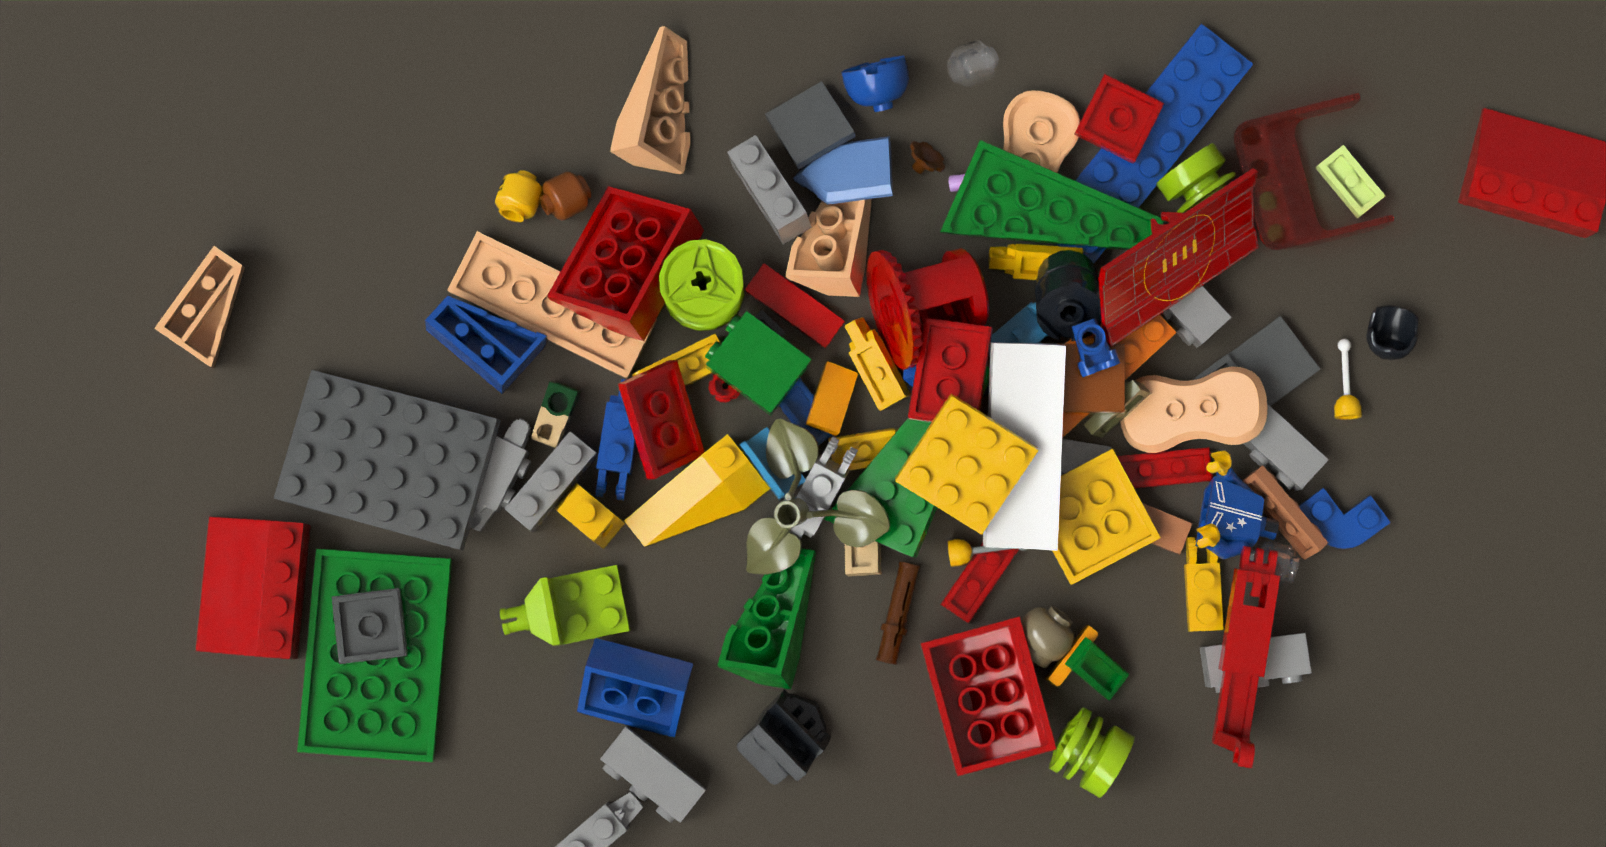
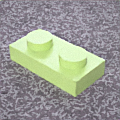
M1344 145L1315 167L1357 219L1385 197V194Z

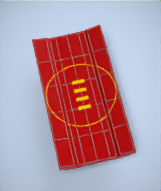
M1252 168L1185 213L1161 212V220L1169 222L1168 224H1158L1156 219H1151L1152 235L1101 267L1098 278L1101 321L1106 341L1110 347L1259 248L1256 229L1254 228L1253 187L1256 183L1257 170Z

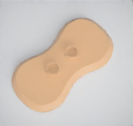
M1032 90L1017 95L1010 102L1004 114L1003 150L1058 173L1062 161L1075 146L1079 138L1074 135L1080 123L1077 110L1069 101L1049 92Z
M1225 367L1200 379L1180 381L1158 375H1147L1135 381L1143 383L1151 394L1120 421L1121 429L1127 442L1133 448L1147 453L1162 452L1184 441L1193 439H1207L1228 445H1239L1251 441L1263 430L1268 411L1267 396L1260 378L1253 371L1242 367Z

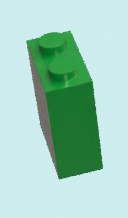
M746 311L742 317L737 314L728 324L725 331L729 334L722 344L716 341L705 355V358L709 360L706 363V368L771 416L809 367L811 359Z

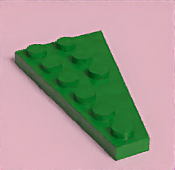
M980 140L940 233L1129 250L1152 235L1151 219H1156L1157 223L1162 225L1164 221L1158 216Z
M990 367L986 368L982 398L989 383ZM908 418L847 491H865L874 496L885 508L890 521V529L875 540L876 542L917 558L937 507L895 481L896 475L931 424L930 422L910 420ZM837 503L832 509L838 510ZM826 516L824 520L834 524L837 516Z

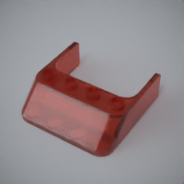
M1359 93L1247 120L1236 128L1234 144L1242 173L1245 174L1252 168L1258 171L1256 183L1253 187L1254 217L1260 239L1268 249L1287 250L1305 248L1385 228L1394 222L1393 215L1329 231L1323 229L1316 217L1296 144L1294 131L1300 121L1351 108L1361 100Z

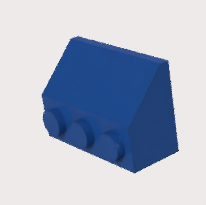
M595 638L585 666L577 712L675 738L693 663Z

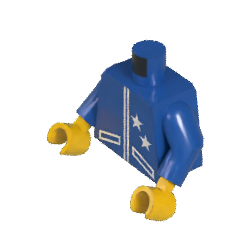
M1218 451L1211 453V457L1215 461L1207 464V471L1216 473L1217 477L1214 476L1204 490L1195 546L1207 548L1221 559H1228L1241 555L1243 546H1250L1252 548L1258 541L1259 536L1274 540L1278 533L1279 521L1262 516L1264 507L1263 497L1256 494L1238 477L1231 467L1232 460L1228 452Z

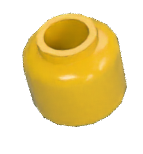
M520 170L518 173H510L504 176L495 197L496 206L504 218L514 222H523L524 219H530L535 215L540 203L539 197L543 196L542 186L536 181L535 175L528 171Z

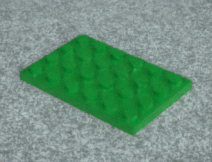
M316 549L297 752L435 762L452 559ZM401 588L408 656L339 664L332 596Z

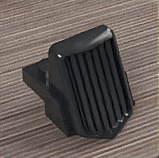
M784 689L762 711L754 726L740 739L737 749L771 784L776 785L788 775H791L798 782L807 774L814 759L824 752L831 736L826 732V724L818 703L796 694H789Z

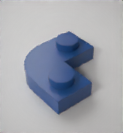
M1324 488L1299 505L1300 510L1311 523L1320 529L1322 536L1328 541L1327 545L1340 549L1353 548L1364 543L1391 523L1371 495L1344 514Z

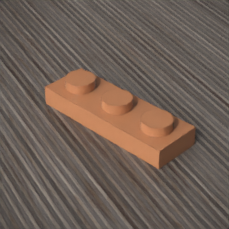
M1263 465L1242 480L1256 494L1263 497V512L1268 518L1279 521L1278 530L1304 560L1321 551L1328 544V541L1322 536L1320 529L1311 523L1300 510L1298 503L1289 497L1278 484L1276 477L1268 472Z

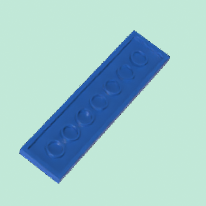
M1201 23L1145 93L1163 102L1164 105L1135 163L1132 164L1101 148L1075 181L1139 208L1156 187V183L1164 177L1252 67L1253 63ZM1057 244L1061 247L1083 248V255L1091 259L1093 263L1096 262L1106 249Z

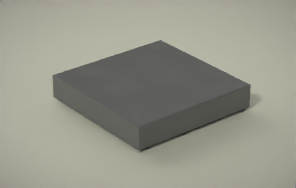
M822 81L765 113L767 121L798 170L856 137L853 128Z
M1281 316L1228 354L1238 367L1253 371L1260 378L1266 391L1267 404L1269 406L1320 370L1319 366Z
M401 588L332 596L339 664L408 656Z

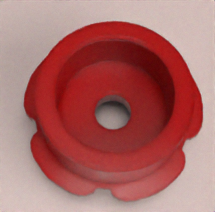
M714 374L708 388L710 394L714 395L717 401L727 403L730 399H736L740 395L730 385H728L727 389H723L722 384L726 382Z

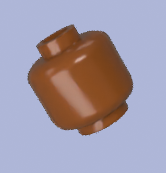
M567 171L547 180L542 185L543 196L539 197V201L547 215L552 214L558 220L563 221L587 209L591 192L587 182L581 175L576 176L574 173Z

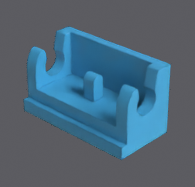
M1031 301L992 335L991 342L1040 343L1048 335L1042 331L1037 323L1036 302L1032 303Z

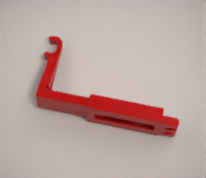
M1250 546L1242 547L1239 569L1234 568L1218 668L1223 671L1212 737V743L1234 752L1233 763H1238V766L1252 768L1254 762L1255 745L1250 741V731L1259 677L1265 676L1280 576L1275 575L1278 551L1270 550L1267 563H1263L1264 549L1256 548L1254 561L1249 560L1251 554ZM1246 582L1253 583L1249 596L1259 598L1258 607L1243 605Z

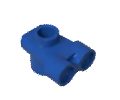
M1096 318L1072 326L1081 360L1077 365L1082 377L1120 364L1116 349H1110L1106 341L1105 332L1099 326ZM1086 332L1094 335V342L1091 345H1086L1082 340Z

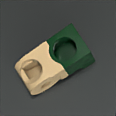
M549 381L533 429L532 440L556 448L562 441L567 424L570 422L582 391L556 381Z

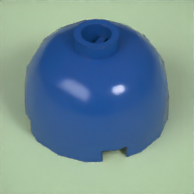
M904 55L883 58L878 62L870 64L869 62L859 64L841 72L845 89L850 98L861 106H873L874 112L893 108L892 101L900 98L905 93L909 83V71Z

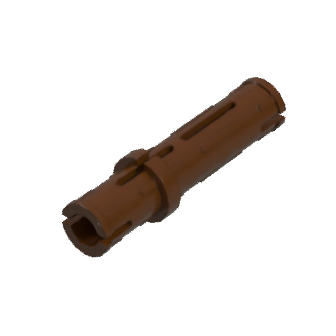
M899 562L898 564L899 567L885 623H882L880 628L883 634L876 657L877 661L897 665L902 638L907 635L908 629H905L918 571L920 570V566L906 562Z

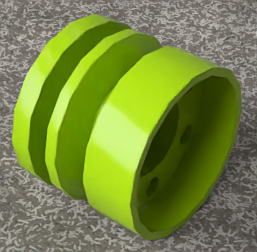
M1211 143L1167 173L1156 185L1168 202L1183 196L1186 202L1177 210V213H1185L1225 187L1237 175L1235 172L1227 173L1221 177L1217 175L1216 172L1223 166L1226 159L1216 145Z
M1082 707L1076 716L1066 724L1055 743L1057 749L1053 751L1048 768L1058 773L1065 763L1068 762L1063 775L1068 780L1081 769L1083 774L1080 787L1101 798L1110 788L1123 767L1133 746L1135 736L1115 725L1102 736L1099 733L1102 729L1103 718L1097 716L1087 727L1092 712Z

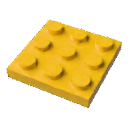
M951 393L896 475L895 481L982 535L1039 450L1035 445Z
M1113 448L1061 475L1058 551H1052L1070 585L1161 538Z

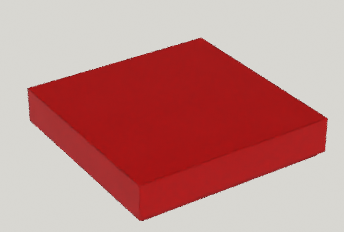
M1104 74L1074 135L1134 164L1164 103Z

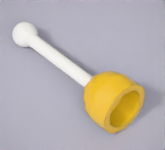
M1341 339L1338 342V349L1342 353L1344 395L1339 397L1334 405L1335 419L1340 420L1362 417L1359 400L1350 394L1348 351L1351 348V342L1348 339Z

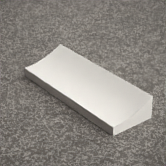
M990 342L988 417L1035 445L1039 451L983 532V546L1058 551L1066 346L1053 343Z

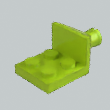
M618 565L554 578H540L524 599L525 604L500 609L501 620L517 618L516 621L502 624L505 635L530 630L533 635L553 646L630 631Z

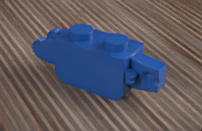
M620 390L618 396L611 395L610 401L606 403L596 466L599 470L596 496L604 497L607 489L608 472L618 473L620 475L616 486V499L624 501L628 476H632L637 445Z

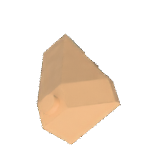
M872 199L830 205L821 201L815 212L812 211L808 217L812 228L803 232L801 237H797L791 247L786 271L787 279L828 296L860 297L866 267Z

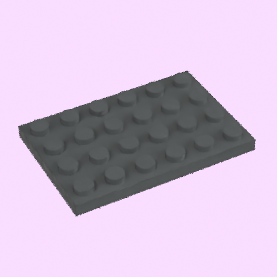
M311 370L273 499L464 551L501 420Z

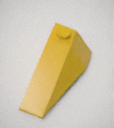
M727 434L627 517L624 522L644 547L743 511L769 491L770 488Z

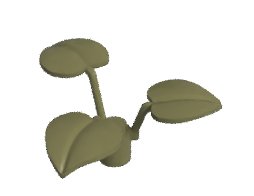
M783 418L776 419L771 426L766 444V458L770 470L776 477L786 479L794 475L795 478L788 493L785 494L786 500L776 506L774 517L762 518L756 521L749 530L747 536L746 571L752 574L780 572L789 568L798 560L802 548L801 540L797 535L789 531L792 527L804 523L807 518L837 516L833 525L834 532L842 543L851 547L869 545L890 529V521L885 508L874 496L865 491L849 490L843 492L837 500L838 510L809 511V507L803 499L794 497L801 480V472L812 469L819 456V447L812 433Z

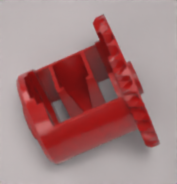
M958 248L947 251L942 257V263L905 273L902 270L901 264L897 263L896 257L892 256L890 252L878 250L869 255L866 276L871 310L879 336L893 362L900 369L912 368L917 363V357L920 356L918 348L922 345L921 335L924 318L986 325L989 317V301L985 281L976 260L965 249Z

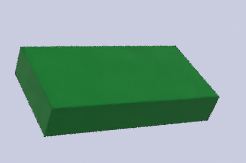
M1086 637L1065 663L1066 666L1108 701L1112 699L1130 675Z

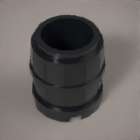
M1066 250L1054 253L1046 258L1038 269L1035 285L1037 323L1042 331L1053 339L1060 340V337H1071V341H1075L1072 326L1096 318L1099 326L1102 323L1099 276L1092 260L1080 252ZM1084 333L1082 339L1091 336L1092 333Z

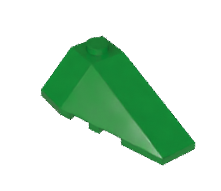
M801 548L800 556L792 566L780 572L764 574L762 577L763 583L754 597L748 599L743 607L745 609L735 625H731L726 633L717 664L719 668L760 685L792 689L801 653L816 556L815 550Z

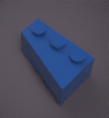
M447 296L425 320L427 332L501 394L508 389L546 346V335L517 326V323L502 320L488 314L487 311Z

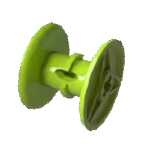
M707 239L690 240L676 247L664 260L659 275L660 293L670 316L682 326L697 331L715 330L729 323L740 310L744 298L742 268L736 256L724 245ZM699 281L705 282L706 290L700 291Z

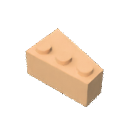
M213 246L154 329L211 368H215L245 267Z

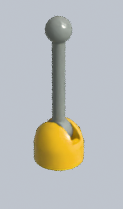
M948 540L951 567L967 564L973 554L1017 549L985 546L971 547L965 540ZM1018 548L1020 551L1028 550L1024 548Z

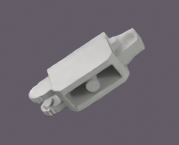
M520 418L513 421L503 439L496 436L470 527L474 530L481 532L494 513H500L502 508H505L516 494V491L512 488L517 478L523 479L530 467L531 461L527 459L530 453L524 449L530 439L532 427L524 419L521 420Z
M835 437L831 438L824 453L820 454L797 495V498H801L807 503L809 511L829 510L850 472L848 468L858 451L851 446L845 453L841 465L830 460L831 455L835 453L838 447L839 439ZM824 517L807 518L804 523L792 527L789 532L797 535L800 540L803 534L811 538L812 535H815Z

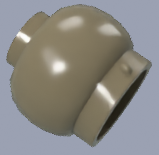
M1051 606L1049 610L1044 607H1035L1029 610L1021 619L1031 659L1037 665L1047 668L1052 661L1062 659L1071 649L1074 633L1070 626L1073 622L1060 609L1055 606Z

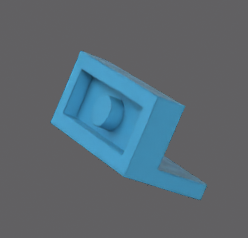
M766 427L747 442H742L740 448L780 501L785 498V494L788 493L795 476L792 475L789 478L781 479L776 477L770 470L766 458V444L770 430ZM802 474L798 487L804 484L806 480Z

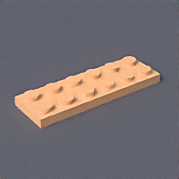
M478 231L476 232L447 290L449 293L504 320L517 323V326L535 333L544 334L547 336L548 341L623 378H629L657 322V318L644 341L615 333L549 300L547 295L560 271Z

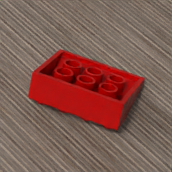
M1483 108L1458 203L1582 238H1587L1597 233L1606 202V142Z
M608 186L547 297L549 300L615 333L644 341L665 304L660 293L659 275L664 260L676 247L690 240H699L704 229L691 209Z
M209 517L196 651L298 659L311 525L270 520Z
M1020 616L920 643L957 776L1057 749Z

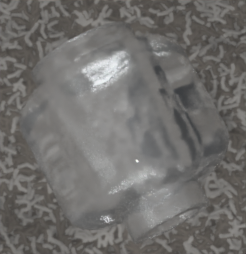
M981 40L969 42L952 50L947 61L948 73L955 83H959L965 88L976 86L993 79L996 73V66L999 63L998 55L994 48L989 47Z
M1272 540L1264 541L1260 547L1264 549L1263 563H1267L1270 550L1278 551L1275 575L1280 576L1279 588L1285 587L1288 582L1293 584L1301 558L1296 557L1295 548ZM1253 547L1249 560L1254 561L1255 547Z

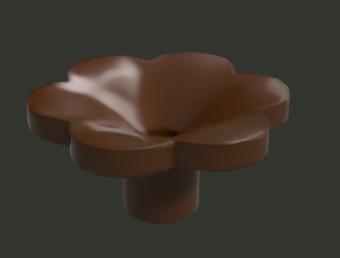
M913 141L910 144L911 155L916 160L912 165L915 172L922 174L925 169L931 172L935 170L943 172L945 169L944 158L930 144L924 141L921 143Z

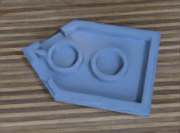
M890 136L846 142L804 166L793 179L802 187H806L816 194L827 205L893 196Z

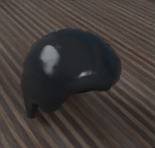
M1387 305L1377 307L1370 317L1366 333L1370 350L1379 358L1390 361L1406 357L1417 343L1418 316L1412 310L1400 306Z

